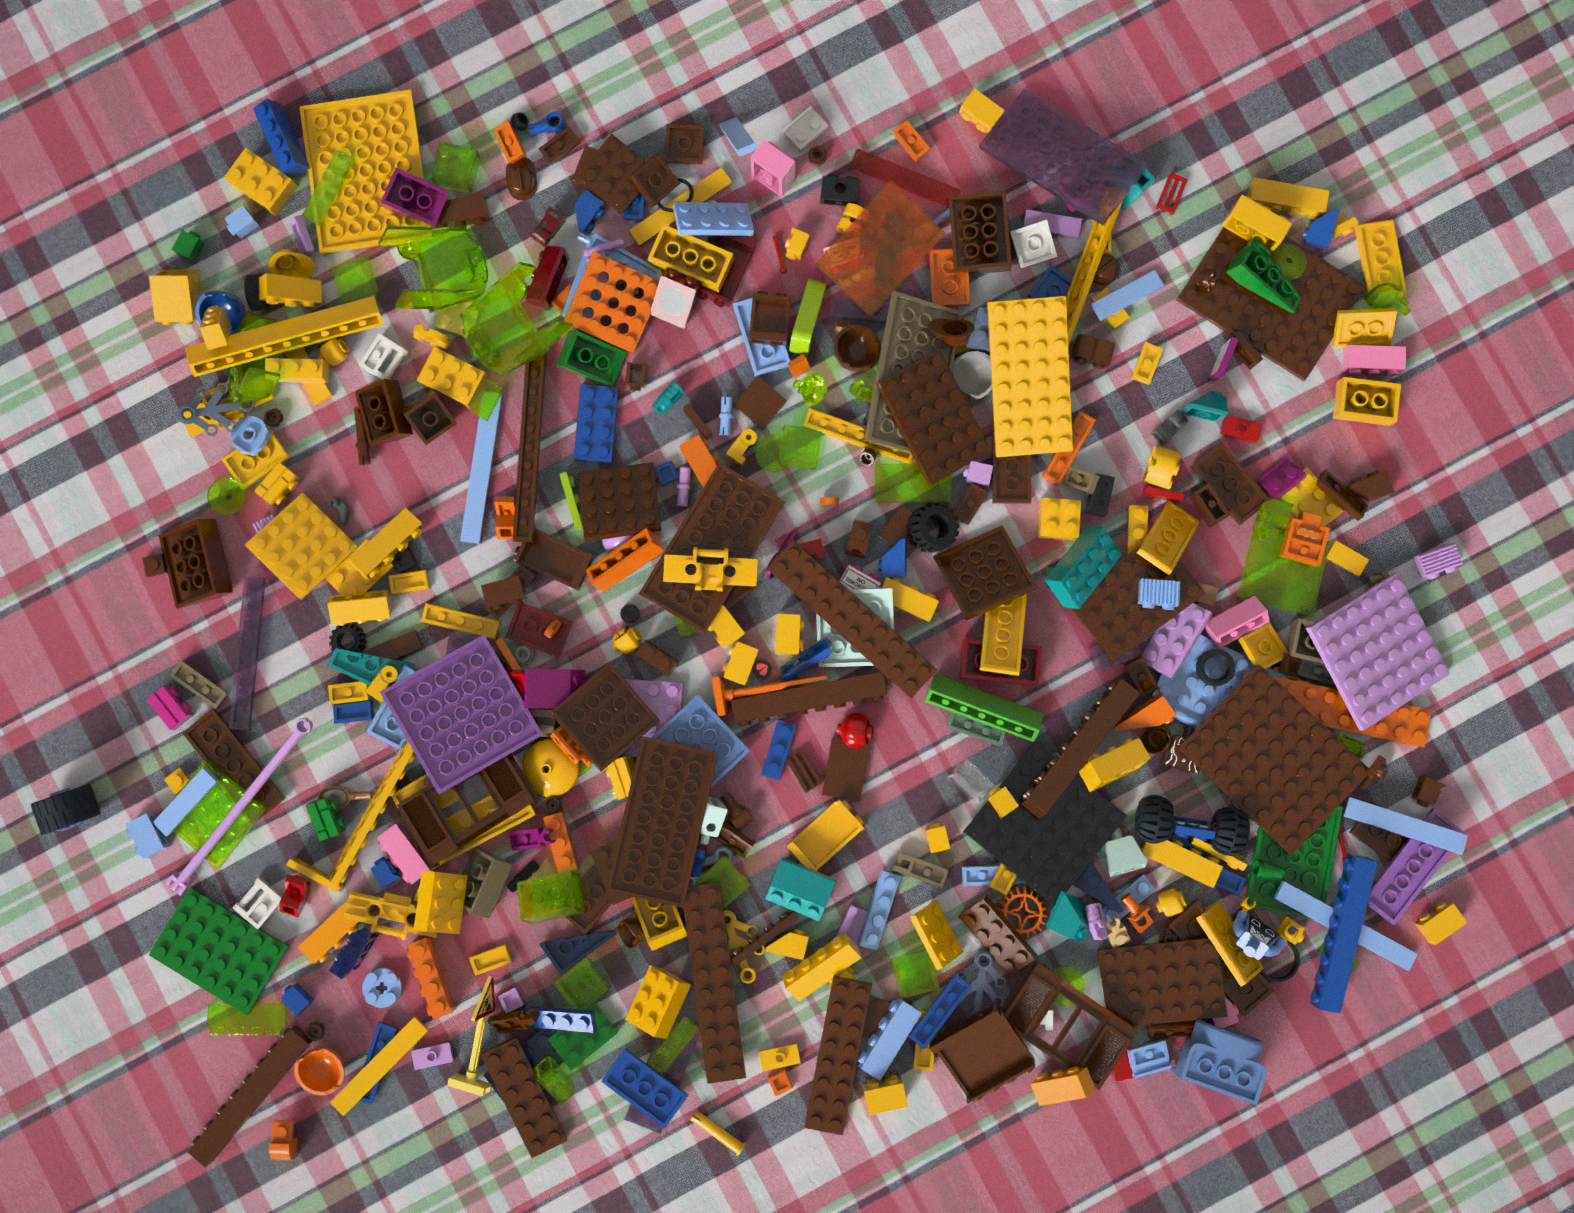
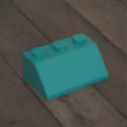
M782 857L765 899L819 921L836 879Z

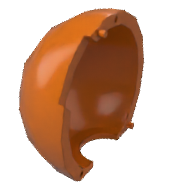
M319 1046L310 1050L295 1062L294 1074L297 1082L304 1090L311 1094L323 1096L333 1093L340 1087L345 1076V1065L342 1057L334 1049L327 1046Z

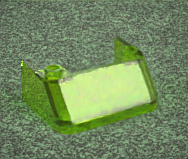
M246 312L235 334L276 323V319ZM265 358L229 367L230 403L243 404L270 397L275 392L280 374L265 371Z

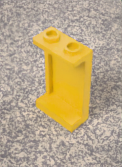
M837 799L786 845L804 867L817 872L860 831L865 829L862 826L864 821L857 814L853 816L850 813L851 807L845 800L841 802Z

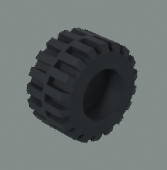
M940 502L929 503L912 512L913 515L908 518L910 522L907 523L906 527L909 528L907 535H911L910 542L916 543L914 547L917 549L921 548V551H928V553L950 547L957 540L955 538L959 535L957 528H960V524L956 523L958 517L953 515L954 510H948L949 506L946 504L942 505ZM929 517L933 518L939 525V535L937 538L931 536L927 530V520Z

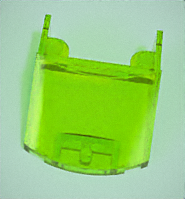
M386 227L378 242L379 246L397 247L399 254L404 259L415 260L423 288L404 289L395 304L396 309H428L429 313L483 296L486 283L488 282L487 263L477 240H473L470 237L467 228Z
M518 262L460 313V319L463 320L464 327L462 329L463 335L471 352L484 367L499 376H504L547 353L554 343L574 327L572 323L557 321L551 327L547 326L540 331L537 330L520 303L528 292L523 280L536 269L532 264Z

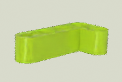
M808 279L793 329L789 352L808 356L827 286L826 282Z

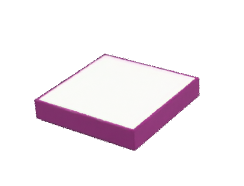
M1231 337L1222 345L1208 380L1215 382L1225 374L1238 343L1237 338Z

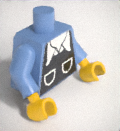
M1249 897L1245 898L1241 902L1242 910H1239L1232 925L1237 936L1236 944L1244 950L1247 956L1255 957L1259 960L1263 956H1277L1288 944L1287 941L1294 939L1297 931L1293 935L1289 934L1288 929L1291 927L1289 925L1283 931V937H1280L1281 935L1252 914H1247L1249 910L1256 906V901H1253L1249 906L1247 904Z

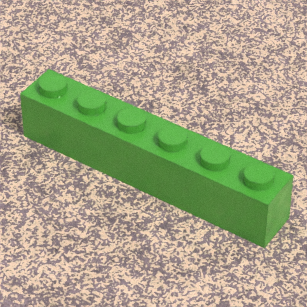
M934 674L925 698L927 703L1034 742L1040 731L1044 715L1038 711L938 674Z

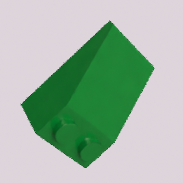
M569 330L556 366L609 387H614L626 352L577 330Z

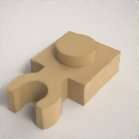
M1113 914V922L1109 923L1105 918L1106 927L1108 928L1107 938L1112 948H1117L1131 940L1124 924L1120 923V919L1116 914Z

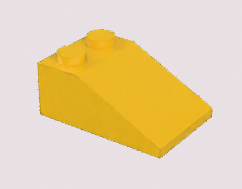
M631 897L647 943L652 951L687 937V931L677 906Z

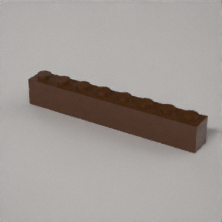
M882 672L731 700L735 723L745 726L750 725L751 720L758 719L759 723L770 721L772 716H777L778 719L789 717L788 713L796 712L798 716L808 714L807 710L814 708L816 712L827 710L826 706L834 705V708L845 707V703L851 701L855 705L865 703L864 699L872 698V701L884 699L883 695H887L884 675Z
M297 1026L291 1029L287 1028L280 1035L281 1041L278 1044L274 1043L267 1051L269 1055L266 1059L262 1058L255 1065L256 1071L244 1078L241 1082L243 1084L241 1089H236L229 1096L231 1101L219 1108L216 1112L218 1115L214 1121L210 1120L204 1126L203 1130L205 1132L201 1137L199 1135L196 1136L190 1143L192 1147L188 1153L205 1168L215 1160L313 1042Z

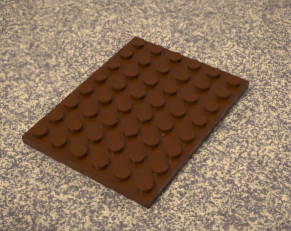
M1223 227L1176 301L1231 336L1239 330L1261 355L1300 380L1305 381L1334 337L1337 311L1351 310L1366 286L1285 236L1281 244L1271 253L1270 257L1275 265L1279 264L1281 274L1285 280L1287 279L1291 282L1301 297L1295 312L1290 313L1238 284L1226 273L1232 259L1249 241ZM1215 270L1218 281L1215 288H1211L1210 292H1208V288L1202 287L1203 280L1207 272L1212 273Z
M1256 664L1177 747L1185 757L1289 855H1292L1369 774V768L1260 664Z

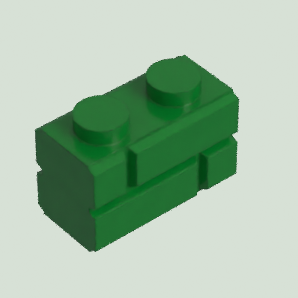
M332 794L313 800L305 805L320 841L337 836L346 830L345 818L340 816L338 811L339 803L336 798H333Z

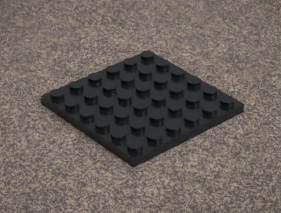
M1034 742L999 786L1001 789L1006 787L1019 806L1001 818L988 800L963 832L1045 900L1055 906L1060 892L1067 893L1127 815L1098 791L1090 792L1083 779L1076 775L1050 810L1041 818L1036 817L1021 804L1024 800L1022 795L1028 788L1036 785L1034 780L1040 773L1048 770L1045 766L1054 756L1037 742Z

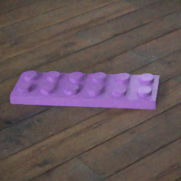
M1434 808L1422 820L1466 834ZM1408 838L1373 883L1367 905L1389 923L1395 925L1451 851Z

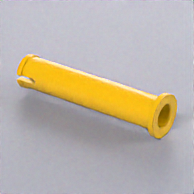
M698 1109L690 1119V1121H693L734 1151L736 1156L740 1154L746 1144L745 1142H740L699 1112Z

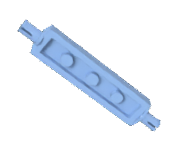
M580 232L577 240L587 244L586 248L610 242L596 233L590 238ZM621 247L604 251L607 258L653 279L660 280L662 270Z

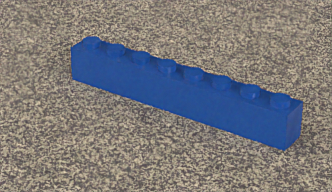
M1347 853L1343 861V872L1338 881L1339 888L1333 902V913L1329 918L1328 933L1324 938L1325 945L1323 953L1320 955V966L1315 975L1314 990L1310 995V1004L1319 1010L1341 1013L1378 863L1369 857Z

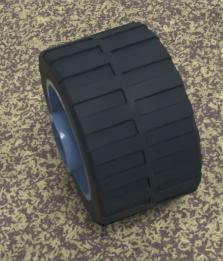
M86 784L72 790L66 788L49 794L50 797L31 803L34 817L42 835L79 826L88 819L101 814L91 784Z

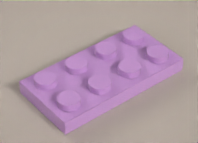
M1192 603L1157 629L1141 655L1146 665L1174 679L1211 618L1212 612Z

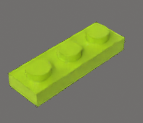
M567 472L560 473V479L574 527L577 531L582 530V513H580L578 505H581L578 494H574L573 487H576L574 478L569 476Z

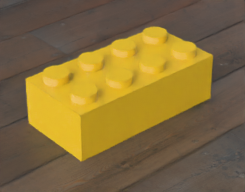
M663 224L649 254L648 261L649 264L663 271L666 268L675 269L680 274L694 277L697 281L702 282V287L719 294L734 261V256L729 251L693 236L679 235L678 230Z

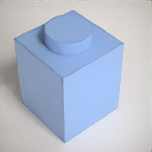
M241 206L225 218L229 224L226 227L233 236L236 234L241 239L259 227V224L244 206Z

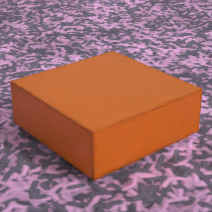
M804 354L787 364L795 379L811 369Z
M785 1069L767 1077L775 1096L793 1088Z

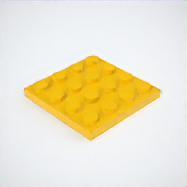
M303 492L245 544L300 600L307 596L358 548Z

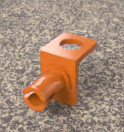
M1131 893L1125 894L1120 899L1130 911L1126 916L1128 921L1138 933H1143L1154 922L1147 913L1151 908L1138 904ZM1144 916L1146 919L1143 926L1137 925L1136 921Z

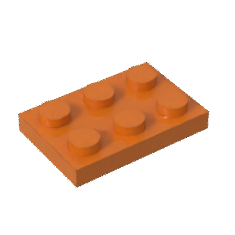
M953 249L929 250L931 302L945 307L970 306L969 272H954Z

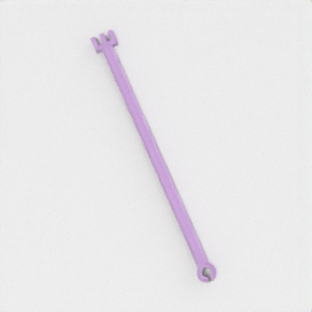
M301 718L296 722L293 733L179 875L177 873L172 874L167 880L166 884L168 886L176 882L171 888L172 890L176 891L179 886L181 887L177 893L179 896H182L189 888L190 884L186 882L300 738L313 729V723L309 721V718ZM304 722L308 724L307 729L303 726Z

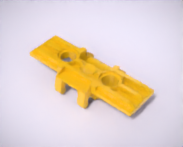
M263 374L237 387L233 379L229 378L225 384H227L228 390L231 389L232 393L228 395L229 399L217 403V405L239 401L243 393H248L254 399V408L273 400L274 397ZM225 386L218 388L220 392L226 391ZM216 387L208 390V396L202 399L203 403L199 404L196 409L204 408L207 405L209 399L215 393ZM201 391L199 392V394L201 396L206 395V392ZM249 402L242 403L244 407L250 406ZM238 409L219 414L228 420L237 422L242 418L246 419V413L248 412ZM185 412L183 416L185 418H190L191 413ZM205 416L199 417L208 424H214L219 426L220 429H225V426L213 419L208 420ZM194 423L185 424L191 438L205 432L204 429Z
M693 547V556H664L663 582L696 584L695 590H717L723 592L724 585L757 586L758 559L729 558V548L714 550ZM698 557L724 558V563L718 565L698 563ZM689 564H693L697 568L694 575L686 573V567ZM728 566H732L736 570L735 575L732 577H727L724 573L725 568Z
M385 890L384 897L381 898L350 891L343 918L372 924L370 933L388 934L401 937L402 940H405L407 932L433 938L437 937L435 932L414 930V924L412 925L407 922V916L410 913H416L417 905L411 904L412 896L406 895L404 897L391 894L390 891ZM371 905L379 906L380 912L377 916H371L368 913V908ZM378 918H383L405 924L402 930L379 925L377 921Z

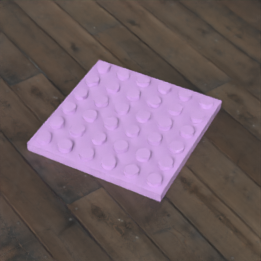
M1398 573L1391 574L1306 628L1359 731L1372 726L1450 674Z

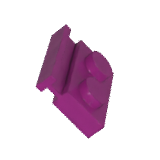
M1286 457L1260 477L1257 482L1259 486L1261 485L1277 501L1304 480L1306 473Z

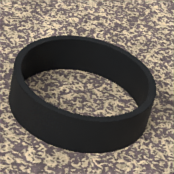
M1287 941L1294 953V965L1288 974L1279 978L1269 977L1263 970L1260 974L1277 982L1292 978L1300 965V956L1297 948Z

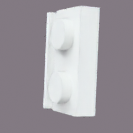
M810 105L788 124L782 132L801 152L827 130L829 125Z

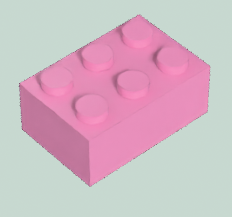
M763 140L750 158L751 176L780 197H783L795 181L794 158L789 153H783L778 150V146L773 142L769 141L768 143Z

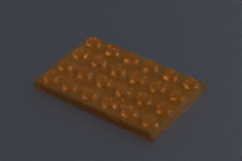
M890 180L816 262V265L871 317L943 237L945 232Z

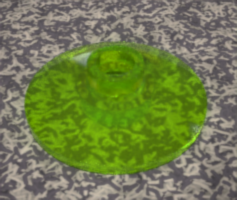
M1281 244L1271 253V259L1275 265L1279 264L1281 267L1280 272L1285 280H1296L1304 273L1307 260L1304 252L1298 246ZM1287 258H1291L1292 263H1288Z
M231 477L217 479L208 490V503L215 512L221 515L235 514L245 504V488L238 480ZM228 494L232 495V498L230 500L226 499V496Z

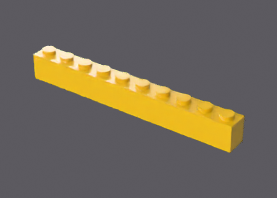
M371 296L230 335L226 346L208 350L204 342L186 347L185 352L188 365L194 377L380 326L383 325L375 297Z

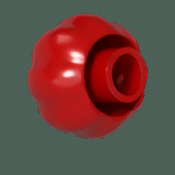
M851 713L844 718L842 723H838L837 735H841L842 741L846 746L858 749L867 745L868 740H872L874 726L870 724L869 719L865 715Z

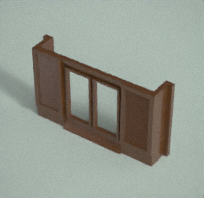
M512 753L477 773L498 807L482 819L478 818L458 784L453 786V789L474 824L458 834H455L434 799L433 795L437 791L433 784L397 804L398 811L432 868L440 865L439 862L530 804L535 805L540 802Z
M1036 960L1029 963L1001 1007L1020 1037L1067 1069L1078 1066V1068L1087 1067L1094 1086L1098 1090L1101 1089L1138 1029L1110 1012ZM1059 994L1077 1005L1053 1044L1050 1045L1034 1034ZM1082 1010L1099 1020L1100 1023L1074 1061L1060 1052L1058 1047Z

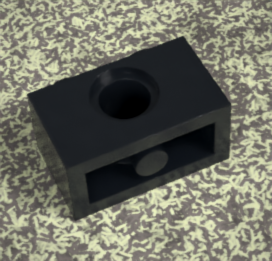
M833 174L823 176L820 204L846 206L848 203L858 205L860 180L853 176L839 178ZM843 187L845 192L838 193L835 189Z
M1096 473L1095 475L1100 476L1094 493L1088 494L1085 514L1104 517L1108 513L1115 477Z

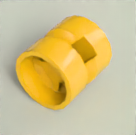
M848 203L843 212L844 217L840 218L836 229L849 238H859L863 229L861 225L865 224L869 212L861 206Z

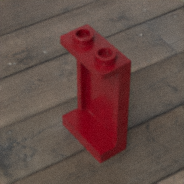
M718 235L714 246L733 253L734 261L720 293L718 294L701 286L698 298L703 300L708 298L714 301L715 305L723 308L724 306H730L754 252L756 242L745 236Z

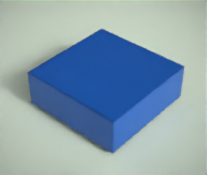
M672 461L654 468L662 487L679 479Z

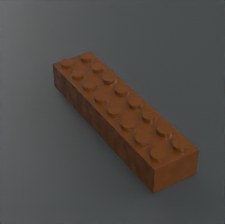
M1120 679L1118 682L1113 681L1103 692L1106 696H1102L1092 706L1094 711L1086 714L1080 722L1082 726L1079 725L1068 737L1071 739L1070 742L1067 740L1057 751L1059 756L1055 755L1045 766L1048 770L1040 773L1034 780L1036 785L1028 788L1022 795L1024 800L1021 804L1036 817L1041 818L1050 810L1139 696L1140 692L1123 679Z

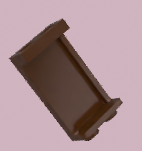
M535 528L533 543L522 542L521 546H517L513 555L515 557L514 561L577 591H579L587 575L586 569L591 566L595 558L594 555Z

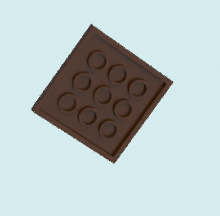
M653 462L578 473L585 542L636 535L645 528L652 532L662 531Z
M1003 525L933 556L966 621L1037 589L1035 582Z
M611 662L606 664L550 712L600 772L660 721Z

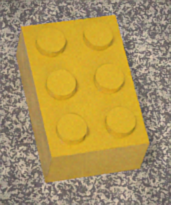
M247 148L243 150L224 176V179L232 187L275 216H277L298 187L291 178Z
M1241 195L1231 207L1221 226L1247 241L1256 237L1271 253L1281 244L1292 225L1286 217L1273 213L1269 207L1261 206L1252 197Z
M434 347L417 381L421 385L433 389L438 394L472 410L489 376L486 372Z
M1350 377L1341 378L1336 384L1333 419L1386 426L1396 423L1401 384Z
M1130 738L1122 742L1117 748L1113 746L1105 750V753L1102 755L1096 754L1090 757L1079 773L1088 790L1092 792L1138 770L1151 758L1140 738L1135 740Z
M422 870L414 930L460 934L468 875Z
M650 965L625 1020L653 1037L667 1039L691 984L664 968Z

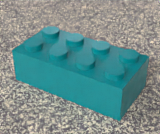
M1087 526L1045 578V582L1063 607L1080 609L1122 554L1104 527Z

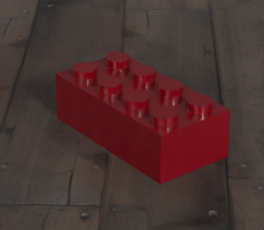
M962 640L959 678L1033 686L1039 685L1042 646L1022 644L1020 673L1017 676L980 670L983 641Z

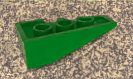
M1253 237L1232 259L1226 273L1243 287L1284 310L1294 313L1301 297L1291 282L1287 279L1285 280L1280 272L1281 267L1279 264L1275 265L1270 255L1272 254L1269 249L1256 237Z

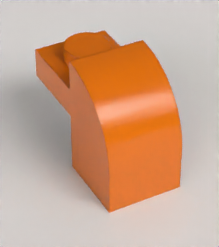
M495 496L494 504L497 514L495 529L497 539H513L514 496Z
M294 1120L272 1121V1141L269 1143L271 1159L294 1160L297 1157L298 1137H294Z

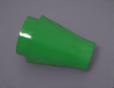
M1261 859L1254 862L1252 872L1258 879L1282 878L1284 868Z

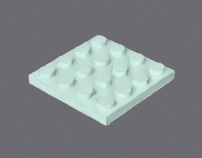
M893 587L849 589L894 630ZM816 613L817 643L827 637L831 641L833 652L828 658L818 662L819 667L874 666Z

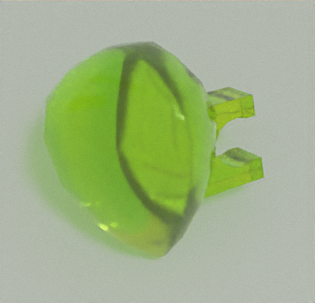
M817 374L805 376L802 380H795L793 383V388H799L797 392L802 394L806 406L809 407L818 404L827 394L826 382L822 376Z

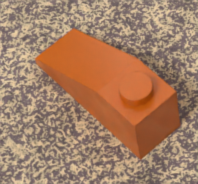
M1160 692L1123 716L1114 726V729L1120 731L1160 726L1163 723L1168 724L1175 719L1176 711L1163 692Z

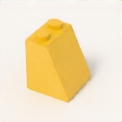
M199 269L160 270L150 275L149 281L155 322H162L163 325L174 324V322H181L183 325L193 324V321L197 319L195 308L199 300Z

